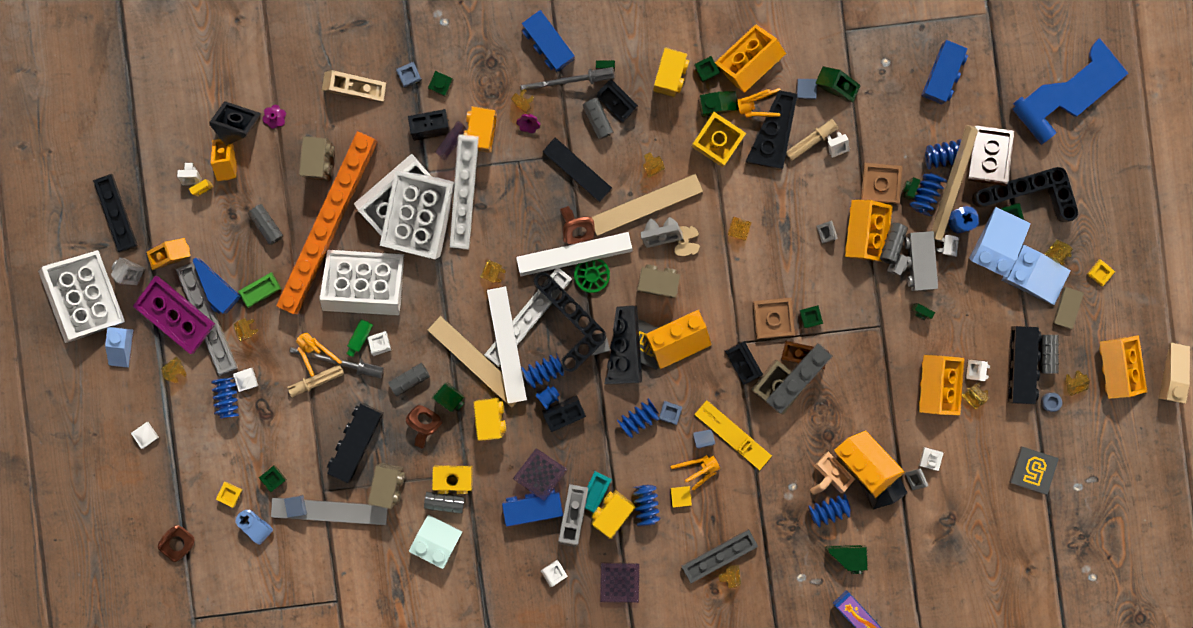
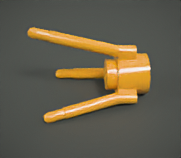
M767 89L749 97L737 99L740 114H745L746 118L751 116L780 117V113L752 112L755 109L754 101L778 93L780 89L772 91Z
M303 333L297 338L296 343L299 345L297 350L301 354L311 377L314 376L305 352L310 353L314 350L319 354L320 350H322L338 364L342 363L340 359L322 346L315 338H312L309 333Z
M707 455L670 467L671 469H676L703 462L701 464L702 470L685 479V482L688 483L704 473L707 474L692 487V490H696L710 477L717 474L716 471L720 470L715 457L709 458Z

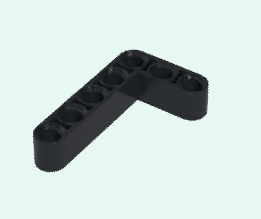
M1055 167L1008 181L1007 186L994 185L975 192L972 196L973 204L980 208L1048 188L1055 215L1059 221H1073L1078 216V208L1066 170L1062 167ZM1053 172H1057L1059 174L1058 181H1055L1053 179ZM1035 177L1041 180L1040 187L1035 185ZM1017 182L1022 184V192L1016 190ZM998 188L1004 190L1005 195L1003 198L998 196ZM1059 190H1062L1065 194L1063 200L1058 196ZM980 193L986 196L985 203L979 200ZM1065 208H1067L1070 211L1069 218H1066L1064 216Z
M545 272L538 273L534 278L536 287L585 335L561 361V366L565 371L573 372L605 342L606 332L549 274ZM542 276H546L549 280L548 284L544 287L538 283L539 278ZM560 290L562 292L561 299L553 300V291ZM572 303L575 305L576 310L573 314L566 313L565 307L567 304ZM582 317L589 319V325L585 328L579 325V320ZM597 330L603 333L602 340L598 342L592 338L593 333ZM582 344H586L589 347V352L586 355L579 353V347ZM568 358H573L576 362L572 369H568L565 366V361Z

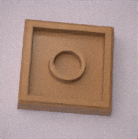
M863 163L860 200L900 204L903 166Z
M792 298L753 301L756 339L795 336Z

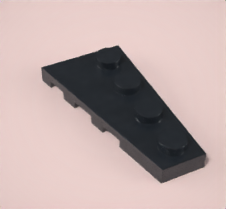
M778 91L769 112L780 113V117L765 118L745 161L746 163L783 169L798 94Z
M637 305L616 307L613 326L614 336L610 345L611 355L607 364L608 374L604 384L641 383L642 369Z

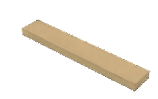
M966 125L931 230L934 231V239L942 240L978 134V129L973 126Z
M696 174L593 216L592 219L594 220L597 236L702 193L703 190Z
M440 316L428 331L512 408L517 402H507L502 372Z

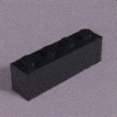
M1011 326L1008 403L1036 404V400L1039 398V390L1036 389L1037 381L1040 378V371L1037 370V366L1041 358L1038 343L1041 342L1042 338L1039 327Z
M365 403L355 406L352 412L354 418L351 423H347L343 433L346 435L343 441L339 440L335 448L338 451L335 458L331 457L328 462L327 468L329 470L327 474L346 483L351 482L384 412Z

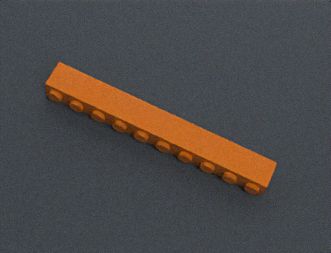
M359 131L356 132L279 298L277 307L298 315L378 143L374 138Z

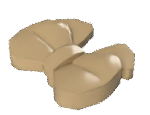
M680 226L683 240L677 241L678 245L674 252L679 256H687L691 253L692 255L696 254L700 246L699 244L689 243V238L698 236L697 229L693 226H690V228Z

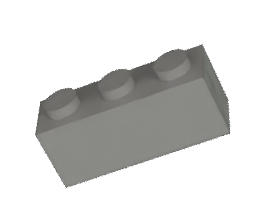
M934 231L907 234L904 244L905 249H908L909 256L907 261V268H910V276L907 278L908 287H911V291L938 289Z

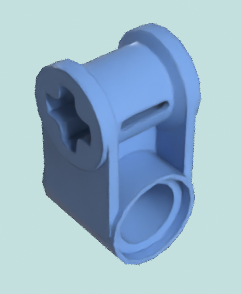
M243 510L236 517L237 526L258 545H261L273 531V528L251 510ZM246 515L249 516L248 522L244 523V517Z

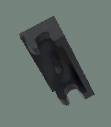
M612 79L597 92L596 97L622 123L638 109V105Z
M446 109L408 116L410 133L414 141L449 135L451 132Z
M745 341L725 350L742 384H747L763 375Z
M577 395L553 405L547 410H542L551 432L586 417Z

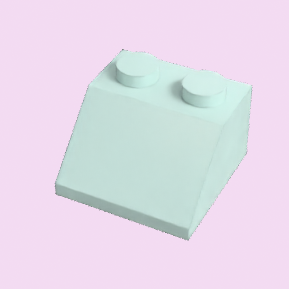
M428 514L408 552L443 569L462 531Z

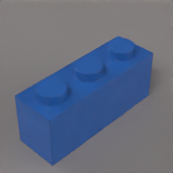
M541 10L522 23L524 28L521 30L528 40L530 38L535 43L533 45L534 49L539 55L543 54L546 60L544 62L550 70L554 69L557 73L575 60V55Z
M948 40L942 43L922 92V97L939 104L950 101L954 90H951L952 86L958 82L961 75L958 71L961 65L964 66L968 58L966 54L968 48Z
M550 489L543 491L544 494L536 496L535 492L525 494V498L517 499V496L506 498V501L502 503L506 527L563 516L560 492Z

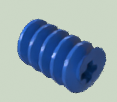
M961 139L957 140L956 143L955 141H950L949 144L943 142L941 146L938 143L934 147L928 145L925 151L927 168L930 170L932 163L935 168H938L939 162L945 167L946 161L953 165Z
M932 173L922 176L925 181H920L919 183L922 188H918L916 191L919 194L913 198L916 202L910 203V206L915 211L927 216H931L927 212L928 210L934 211L931 203H938L934 196H941L937 189L944 190L940 183H947L946 179Z
M969 206L955 209L951 212L948 220L949 227L955 233L970 231L979 224L976 210Z
M557 352L556 359L549 355V362L542 358V365L535 361V368L530 364L528 365V371L523 367L521 368L528 385L530 384L533 388H536V381L543 385V378L550 382V375L556 379L557 372L561 376L564 375V369L561 366Z
M234 378L211 381V384L217 385V387L212 389V392L218 393L213 396V399L219 401L213 404V407L219 408L218 411L214 412V415H218L220 418L239 416V413L233 412L238 409L237 405L232 404L238 401L237 398L232 397V395L237 393V390L231 389L236 386L235 382L230 381Z
M649 398L647 399L648 405L643 402L641 403L642 409L634 407L635 414L628 411L629 418L622 415L623 422L617 419L626 435L630 438H633L632 431L637 434L640 433L639 426L644 430L646 429L645 422L651 426V418L656 421L659 420V413Z
M654 485L632 487L638 489V491L633 493L634 496H639V499L635 500L634 503L640 504L639 507L635 508V511L641 512L636 518L642 520L636 525L647 526L656 524L655 522L659 521L660 517L655 514L660 511L654 508L659 503L653 499L658 494L652 491L656 490L657 487Z
M843 494V500L840 496H836V502L830 498L829 505L825 501H822L821 507L818 503H815L814 510L810 505L808 506L811 518L819 528L821 527V521L828 525V519H831L835 523L836 516L840 520H843V514L850 518L851 509L845 494Z

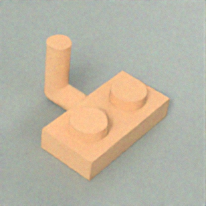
M828 451L814 465L825 478L820 484L811 488V493L816 495L822 492L830 483L840 493H843L855 478Z

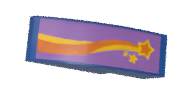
M847 590L833 602L855 628H881Z

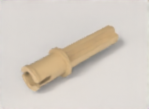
M830 119L820 128H815L812 134L787 150L786 155L790 160H794L821 140L824 141L825 137L835 130H838L837 124L833 119Z
M337 365L313 377L303 378L302 381L287 386L293 398L296 395L305 391L310 392V389L342 376L344 371L341 365Z

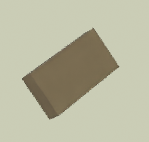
M1068 287L1063 288L1053 324L1073 329L1084 292Z

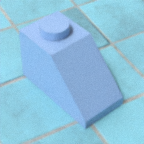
M107 327L105 348L109 365L129 367L133 329Z

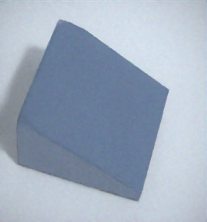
M712 430L693 433L696 448L715 445Z
M304 495L284 498L288 518L307 514Z

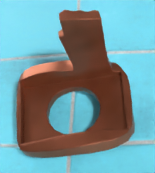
M569 206L560 209L566 222L563 226V241L565 243L576 244L593 239L595 226L592 217L574 218L573 211ZM578 227L586 229V233L583 236H572L574 229Z
M417 405L406 416L407 425L418 432L414 445L423 449L427 436L433 434L443 423L438 414L422 405ZM426 414L432 419V422L430 424H423L419 422L418 415Z
M176 525L162 536L157 548L171 561L177 562L190 551L195 540L193 535L185 528ZM175 536H179L184 540V547L180 551H175L170 547V540Z

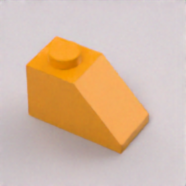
M221 139L212 140L211 166L217 181L234 179L237 174L233 143L226 146Z
M185 238L164 242L147 251L152 270L190 257V249Z

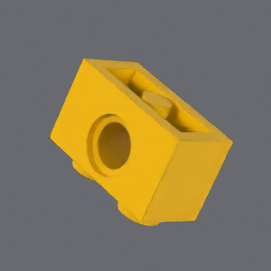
M433 466L432 490H437L438 494H448L449 490H456V494H468V491L473 489V466ZM449 475L457 477L458 483L456 485H451L448 482Z

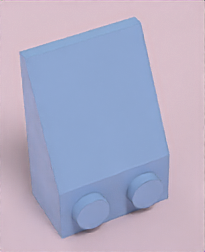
M995 207L969 259L1007 278L1017 260L1031 223Z
M1022 245L1008 277L1003 276L1002 281L1055 305L1070 270L1046 255L1026 245Z

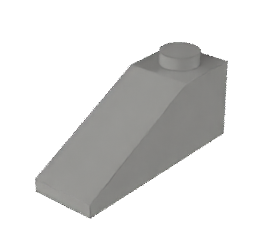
M119 257L112 265L111 270L113 271L111 276L118 283L137 285L145 268Z
M569 484L558 544L578 546L588 493L587 487Z

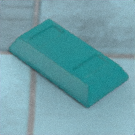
M594 471L587 486L586 510L594 513L608 489L611 478Z

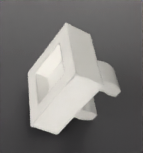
M837 132V138L831 139L830 135L827 136L829 153L832 158L850 151L849 139L846 134L842 135L840 132Z
M185 163V170H178L177 177L182 185H196L202 181L198 170L193 167V163Z
M945 235V238H942V240H937L944 242V247L936 248V251L948 256L957 257L958 237Z
M968 360L966 379L980 381L988 379L989 376L986 375L987 368H990L988 362Z
M923 447L919 466L939 471L943 452Z

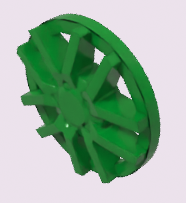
M597 259L602 264L596 268L595 260H593V267H588V263L585 262L587 269L579 268L583 263L577 264L574 278L582 290L590 293L599 292L608 284L610 270L602 259ZM604 266L606 271L599 273L598 269ZM578 270L585 271L584 276L577 275ZM607 273V279L605 282V280L600 276ZM578 278H585L582 285L579 283ZM598 279L604 282V285L601 287L596 282ZM586 281L591 282L588 289L583 287ZM594 283L598 289L591 290L592 284Z

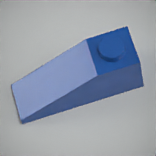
M194 258L193 263L208 301L212 304L210 307L218 314H227L242 297L200 258Z

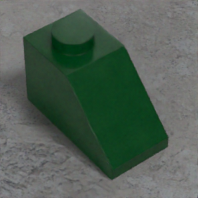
M825 66L822 67L815 83L823 90L849 102H854L861 86L843 71Z
M721 91L699 95L698 101L701 117L711 116L713 112L722 114L739 110L736 91Z
M448 382L444 383L432 397L433 400L450 412L454 410L459 411L465 404L462 401L465 396Z
M865 545L826 546V550L842 566L851 571V574H862V571H868L867 547Z

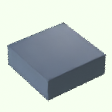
M414 62L396 69L404 88L422 80Z
M797 79V99H816L817 84L815 83L817 79Z
M664 401L659 419L677 425L682 406Z

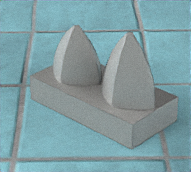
M670 217L665 221L663 227L660 228L650 218L644 231L641 232V239L646 248L683 240V233L678 223Z

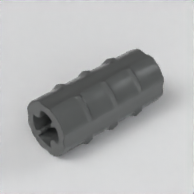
M598 98L591 99L582 105L598 140L614 133Z
M262 204L255 206L248 212L252 222L255 223L269 245L283 238L284 235Z
M891 223L880 256L881 261L893 265L897 263L908 227L900 223Z
M1042 335L1040 344L1041 373H1059V335Z
M420 363L388 383L394 394L399 396L419 383H423L430 375L423 363Z
M426 492L424 509L462 513L465 497Z

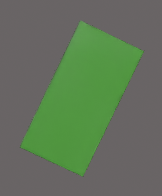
M273 272L238 292L247 308H250L282 288Z

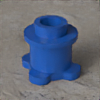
M547 385V389L541 393H536V396L547 410L549 405L556 400L559 401L558 396L560 394L554 386L550 388Z

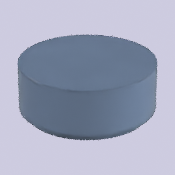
M1047 393L1042 397L1041 404L1046 411L1055 412L1061 408L1062 399L1056 393Z

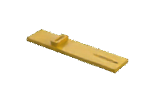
M708 400L694 414L757 469L761 470L772 457Z

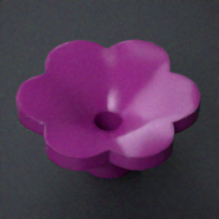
M273 105L271 108L267 107L264 110L263 122L272 129L283 126L285 124L286 112L280 109L278 105Z
M523 114L516 121V124L520 126L519 129L523 132L535 133L536 129H539L541 126L537 121V117L532 114Z

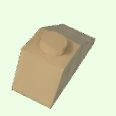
M332 70L324 73L322 91L383 102L386 82Z
M1170 343L1159 399L1186 403L1190 385V346Z

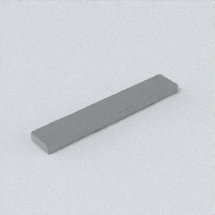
M192 262L176 269L188 301L215 323V326L204 340L218 375L220 376L237 369L233 354L217 315L210 307L212 304L207 299L194 263Z
M272 498L271 517L288 518L284 498ZM304 500L307 514L289 517V519L386 525L388 508L362 503Z

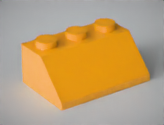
M755 24L715 64L733 85L745 93L785 56L786 52L777 38Z
M851 200L845 257L883 262L880 260V256L891 225L892 205L872 200Z
M699 310L644 334L659 369L712 345L707 327Z
M1139 335L1100 341L1099 352L1103 361L1102 371L1105 375V391L1108 394V399L1131 397L1146 393L1147 386Z
M924 355L922 361V380L920 382L919 412L960 415L964 358Z
M867 431L848 437L834 450L837 457L875 498L905 473Z

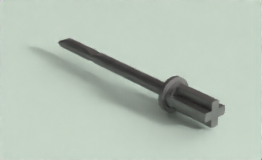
M613 67L598 70L589 69L586 75L520 85V89L524 91L590 80V83L594 84L596 81L614 79L615 72Z
M290 347V353L301 355L297 348ZM305 352L306 356L357 369V375L365 374L382 378L384 373V367L364 363L363 360H360L359 364L341 360L342 363L338 364L329 356Z

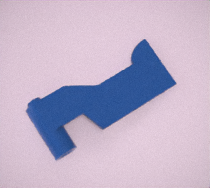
M1100 38L1094 42L1090 49L1089 58L1091 62L1069 81L1042 85L1025 99L1020 97L1013 103L1015 107L1012 110L1041 145L1057 133L1045 119L1057 107L1077 117L1128 74Z

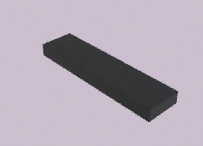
M556 137L543 150L545 155L599 203L612 189L609 184Z
M113 174L93 180L118 252L137 247L138 245Z

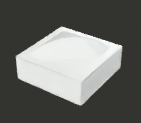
M386 331L367 337L373 356L391 351Z
M253 368L233 374L239 392L258 386Z
M146 422L131 433L141 449H144L159 438L149 422Z
M558 560L541 570L550 587L568 577Z

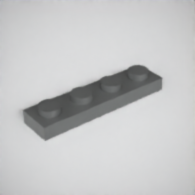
M817 343L765 401L781 414L833 356Z
M747 529L681 566L690 583H693L757 548L758 545L750 530Z

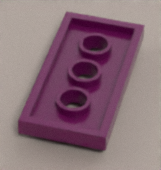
M155 276L133 305L135 309L189 354H194L215 326L212 320L159 276ZM158 298L163 300L162 308H158L156 305ZM172 310L178 313L176 320H173L170 316ZM187 322L192 324V331L190 333L185 330Z

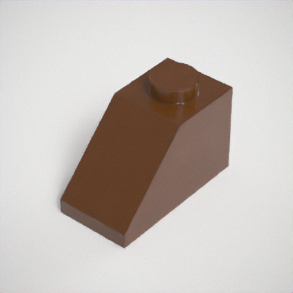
M785 341L781 359L800 363L813 349V346Z

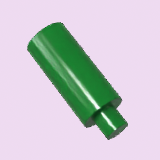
M364 319L360 320L347 344L349 349L346 354L353 357L356 351L360 352L373 324Z

